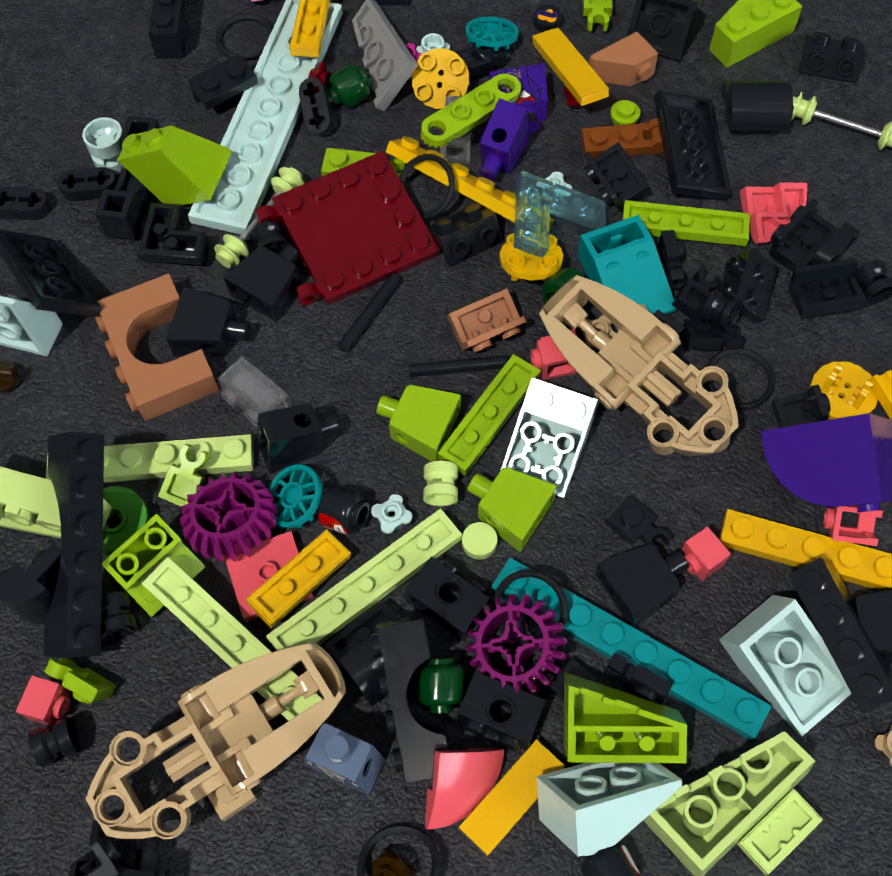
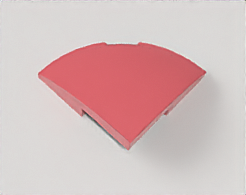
M780 182L774 187L746 186L740 190L743 213H750L749 232L756 245L773 242L770 239L774 231L781 224L786 226L790 222L791 215L800 205L806 206L807 183Z
M466 748V750H435L433 786L427 787L426 829H438L452 825L472 813V810L493 789L501 771L504 749Z

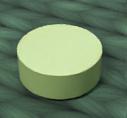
M483 522L470 524L462 535V547L465 553L471 558L479 560L490 557L497 547V534L494 528Z

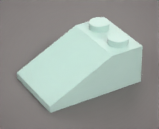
M0 295V345L48 356L63 325L56 312L36 310L31 302L24 301L14 295H7V297Z
M772 595L719 639L739 670L799 736L806 734L851 695L822 637L796 599Z
M583 763L536 776L539 820L578 857L593 855L598 850L614 846L679 790L682 787V779L659 763Z

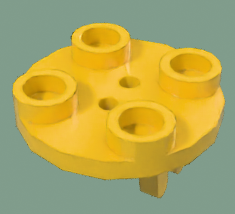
M439 48L420 55L416 62L418 66L412 75V87L416 98L421 100L426 106L442 109L467 93L470 84L469 69L465 61L456 52ZM440 70L444 71V74L442 76H440L439 74ZM439 82L442 83L441 88L438 87Z
M512 233L507 236L506 243L501 248L499 260L501 267L511 275V281L524 279L530 281L543 280L545 282L561 269L564 255L554 235L543 234L539 236Z
M831 362L822 366L812 377L810 387L819 385L821 392L825 393L830 401L831 410L828 419L871 413L878 401L871 389L874 382L870 381L872 378L870 373L850 362Z

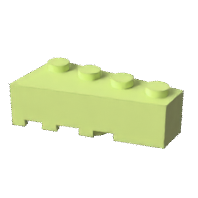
M0 467V527L61 538L59 508L52 481ZM104 498L103 529L112 509V506Z
M784 731L741 754L739 758L713 769L708 772V775L689 785L682 786L643 821L694 876H704L808 774L815 760Z

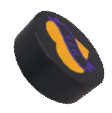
M546 4L539 6L534 11L533 24L537 30L545 32L554 28H560L562 12L558 7Z

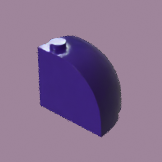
M868 413L761 431L764 453L772 472L780 483L797 497L822 506H856L857 513L880 510V503L892 502V420Z

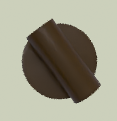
M1 361L0 392H6L17 384L19 371L11 362Z
M387 847L383 849L372 866L373 876H416L418 872Z

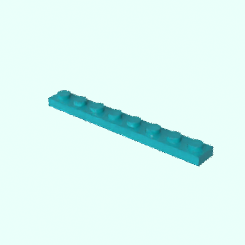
M509 558L493 583L491 591L495 593L501 581L508 575L529 568ZM532 577L519 578L509 584L504 590L502 598L508 600L510 594H516L520 601L525 594L530 595L533 598V604L538 600H542L546 603L545 611L552 609L557 613L552 623L559 621L560 602L556 592L546 582ZM561 587L568 604V618L564 626L565 628L561 632L608 659H611L613 654L617 653L636 667L638 665L645 667L673 684L668 692L670 695L753 742L756 739L772 707L771 705Z

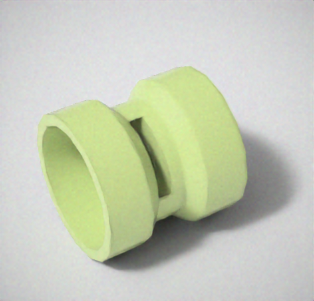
M449 461L427 463L424 466V479L427 481V486L423 489L424 502L433 506L455 504L458 501V488L455 486V481L458 479V466Z

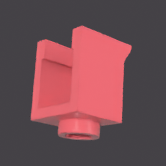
M571 329L570 331L576 335L575 329ZM551 336L541 337L540 340H537L536 349L530 350L531 363L541 370L542 380L577 373L558 350Z
M856 506L825 508L823 528L829 529L828 533L832 540L877 546L878 538L874 534L876 517L882 518L883 511L881 508L878 511L858 513L856 527L840 525L842 511L857 513Z

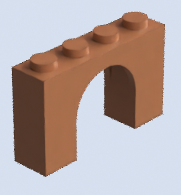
M169 273L98 300L102 308L98 317H95L101 333H108L110 338L104 342L112 360L118 358L120 365L115 367L117 376L122 386L126 384L129 386L130 392L125 394L132 412L139 410L144 421L219 391L202 349L163 364H148L135 358V350L140 339L151 329L173 320L179 295Z

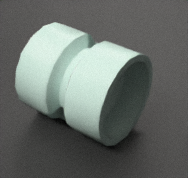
M102 117L92 120L83 129L82 137L95 167H107L115 175H118L121 171V163L117 158L121 153L120 138L123 131L115 119Z

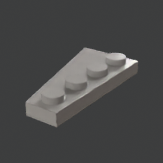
M365 0L352 19L358 45L364 50V57L362 58L364 67L369 69L371 75L369 80L372 87L370 89L375 91L376 94L374 99L375 108L384 112L406 81L413 75L418 64L377 2Z

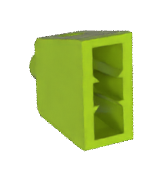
M408 385L400 401L383 395L378 403L376 413L390 419V437L394 441L431 462L438 461L437 453L448 440L461 412V395Z
M504 467L494 482L477 473L471 480L467 491L482 499L478 505L479 519L483 523L492 526L500 537L516 550L522 552L554 502L557 486Z

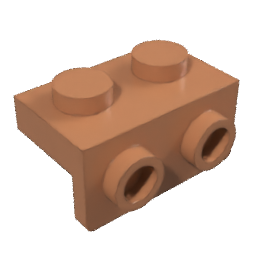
M507 288L447 315L462 351L472 347L474 353L492 345L490 339L501 334L504 340L521 332L519 326L527 322L525 316H519Z

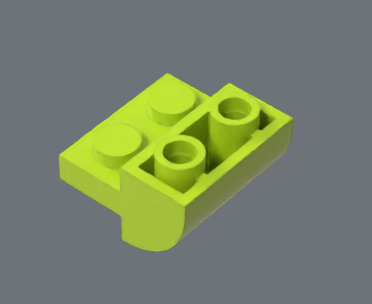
M158 514L154 515L102 562L104 569L150 617L156 614L164 604L146 589L142 583L167 557L174 561L192 579L205 568L204 564L184 545L180 537Z

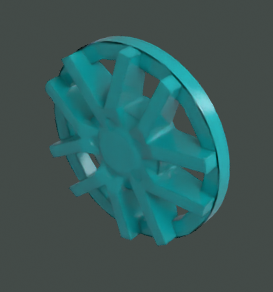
M479 17L467 23L465 34L468 38L467 42L476 43L475 47L487 46L498 51L499 47L503 46L505 49H509L510 44L517 42L519 29L513 22L503 18Z
M301 464L291 465L280 471L272 480L268 491L271 492L273 499L274 497L280 499L276 504V525L283 528H302V524L314 519L313 514L317 510L323 496L322 486L324 484L313 469ZM291 474L289 483L283 480L286 476ZM279 484L284 486L280 494L275 492ZM315 490L314 494L308 495V493ZM300 509H301L302 512H303V515H302L301 517H300Z

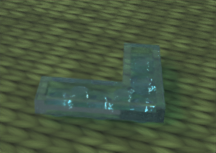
M522 171L518 176L514 248L543 258L549 250L550 214L594 230L602 228L606 224L605 201Z

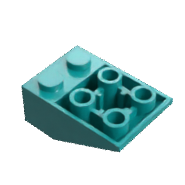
M639 215L580 235L577 258L589 280L607 286L630 298L637 304H644L651 314H654L657 309L664 314L677 310V308L671 305L674 298L654 240Z

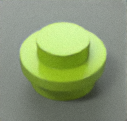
M628 100L616 102L610 112L614 125L635 124L640 118V108L638 105Z

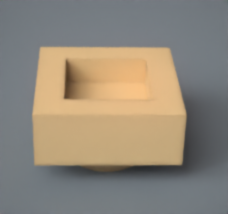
M225 784L207 795L223 822L257 800L252 789L240 797L237 794L231 796Z

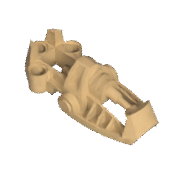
M578 275L565 283L539 311L540 317L553 342L570 366L592 387L595 392V398L607 409H613L614 411L624 403L649 423L647 436L650 447L654 452L660 455H668L675 451L680 455L699 456L719 453L728 447L731 434L738 428V416L733 396L728 388L727 374L723 369L716 366L705 367L700 371L692 364H685L672 353L681 342L677 332L668 324L662 323L648 310L621 293ZM587 299L619 329L612 339L604 331H597L586 321L585 318L588 314L582 307L587 303ZM567 324L573 329L580 327L592 338L591 343L600 351L596 354L565 325ZM665 374L708 409L689 431L671 415L668 417L660 410L659 404L648 396L652 393L667 407L671 404L673 405L678 400L682 392L664 377ZM710 380L718 381L722 385L716 392H708L702 386ZM713 427L719 428L724 432V436L716 441L709 440L704 434L706 430ZM663 429L673 433L672 439L665 443L654 439L655 434Z
M317 643L289 647L268 653L242 663L207 683H200L183 693L178 701V705L185 716L163 730L157 731L148 737L137 731L119 733L113 738L109 754L101 763L86 797V801L93 811L94 818L100 824L105 835L120 839H144L155 836L162 839H172L183 834L188 829L191 823L189 807L223 784L226 785L231 796L237 794L240 797L261 783V777L297 751L318 730L346 693L345 682L337 664ZM299 662L303 663L307 671L293 680L296 684L295 687L279 697L273 695L258 705L252 696L254 692ZM320 691L324 699L273 731L269 721L284 712L285 705L300 695L307 699ZM193 735L196 740L195 742L162 762L168 776L175 783L206 762H209L212 768L182 786L175 793L145 810L127 779L131 777V774ZM130 738H135L140 744V753L133 761L126 760L122 755V746ZM113 795L120 797L125 805L124 812L118 819L110 817L106 811V803ZM168 807H172L180 813L181 823L176 830L165 829L162 825L161 815Z

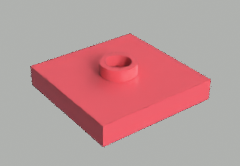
M292 531L263 540L262 549L256 547L250 549V557L244 553L238 554L236 562L231 560L230 556L225 558L245 622L259 618L258 614L246 603V598L299 553ZM310 593V594H309L303 601H301V602H304V601H306V600H309V599L314 598V597H313V594Z

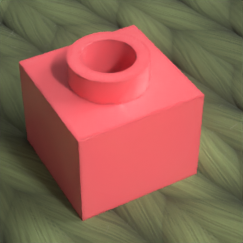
M708 526L687 540L681 550L688 563L687 571L692 575L696 574L702 582L724 567L731 555Z
M31 676L16 709V713L28 720L53 727L57 720L64 718L70 705L69 696L71 692L59 683Z

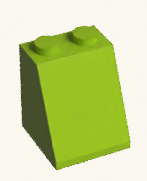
M171 125L129 135L122 143L123 149L117 160L162 203L186 205L211 200L232 151L225 146Z

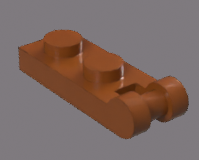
M658 118L652 119L648 123L581 129L583 153L589 152L592 158H595L617 142L621 144L628 156L664 152Z

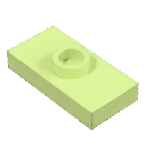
M792 789L736 844L766 876L823 819L795 789Z

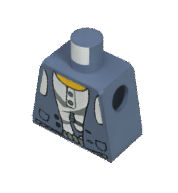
M323 723L305 757L304 766L369 796L386 760L373 745L329 724ZM369 761L368 767L363 774L365 765Z

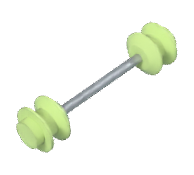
M800 92L799 97L793 96L791 121L795 117L802 118V125L804 126L811 121L812 116H816L878 136L877 144L879 151L886 146L892 148V121L886 124L883 130L880 131L815 110L817 106L815 96L809 101L803 99L802 92Z
M281 167L279 169L280 177L275 176L271 179L272 187L276 192L273 197L303 185L301 173L292 167ZM272 198L266 205L274 206ZM256 216L240 237L225 234L223 236L225 245H215L216 259L227 268L235 267L240 263L239 257L246 258L249 255L244 241L259 224L257 221L258 216Z

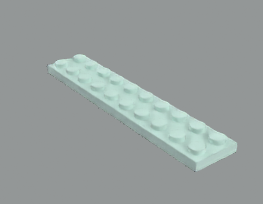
M300 0L285 1L253 71L257 76L258 84L244 91L220 144L232 151L211 200L193 203L188 214L190 223L242 234L256 218L255 210L261 207L271 179L276 172L302 110L299 97L300 84L308 78L310 70L318 68L319 63L323 61L343 14L341 4L330 2L320 56L303 57L290 56L289 49Z

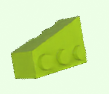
M738 0L715 24L709 50L728 68L793 33L803 6L796 0Z
M564 672V750L567 762L686 763L687 724L679 710Z

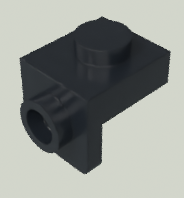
M819 385L811 386L806 392L775 399L771 403L779 428L825 421L829 417L831 410L828 396L821 392Z

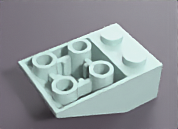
M532 378L502 468L508 467L557 486L556 495L564 498L589 434L599 400Z

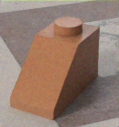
M635 32L591 55L589 65L604 83L633 86L640 81L648 80L654 74L658 52L638 32Z

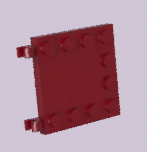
M384 151L272 197L274 206L265 205L255 210L259 224L265 221L283 222L315 282L305 283L296 288L298 292L297 297L302 307L308 306L321 298L324 299L326 305H330L387 279L391 273L397 275L437 257L440 252L439 247Z

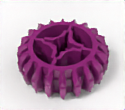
M237 471L230 478L222 472L220 479L215 481L208 476V484L206 486L196 484L197 494H187L188 504L181 506L183 516L180 518V525L184 531L183 535L186 541L190 543L192 549L197 554L202 553L203 557L207 560L215 556L216 560L220 563L227 556H230L231 560L236 562L238 554L241 553L250 557V549L253 547L262 549L263 543L261 539H271L270 529L276 527L275 516L277 515V508L273 502L274 499L271 492L268 491V488H265L261 480L255 481L250 474L242 478ZM241 501L248 502L252 504L254 507H247V505L242 504ZM204 525L217 529L216 533L205 530Z
M510 594L508 603L501 597L495 598L496 610L489 605L483 606V611L487 617L485 619L478 616L473 618L474 622L480 625L478 631H468V636L475 638L476 644L468 645L466 647L467 651L477 653V656L472 658L469 663L473 667L482 666L478 672L501 681V687H504L506 684L513 686L516 694L519 689L526 691V686L531 693L536 694L539 692L538 679L544 685L549 686L552 681L547 672L551 671L555 674H560L561 668L553 663L555 658L560 660L567 658L565 653L557 651V646H564L568 643L567 638L556 637V634L565 627L561 622L552 623L557 613L552 609L545 611L546 603L542 600H538L533 604V598L530 595L525 594L520 601L516 594ZM521 615L531 616L539 625L543 637L529 636L526 632L525 624L521 622ZM505 621L503 635L492 639L498 626ZM517 638L530 643L517 647L516 651L503 647L516 643ZM543 650L537 664L525 673L531 654ZM492 653L505 654L508 666L512 667V676L505 674L498 668Z

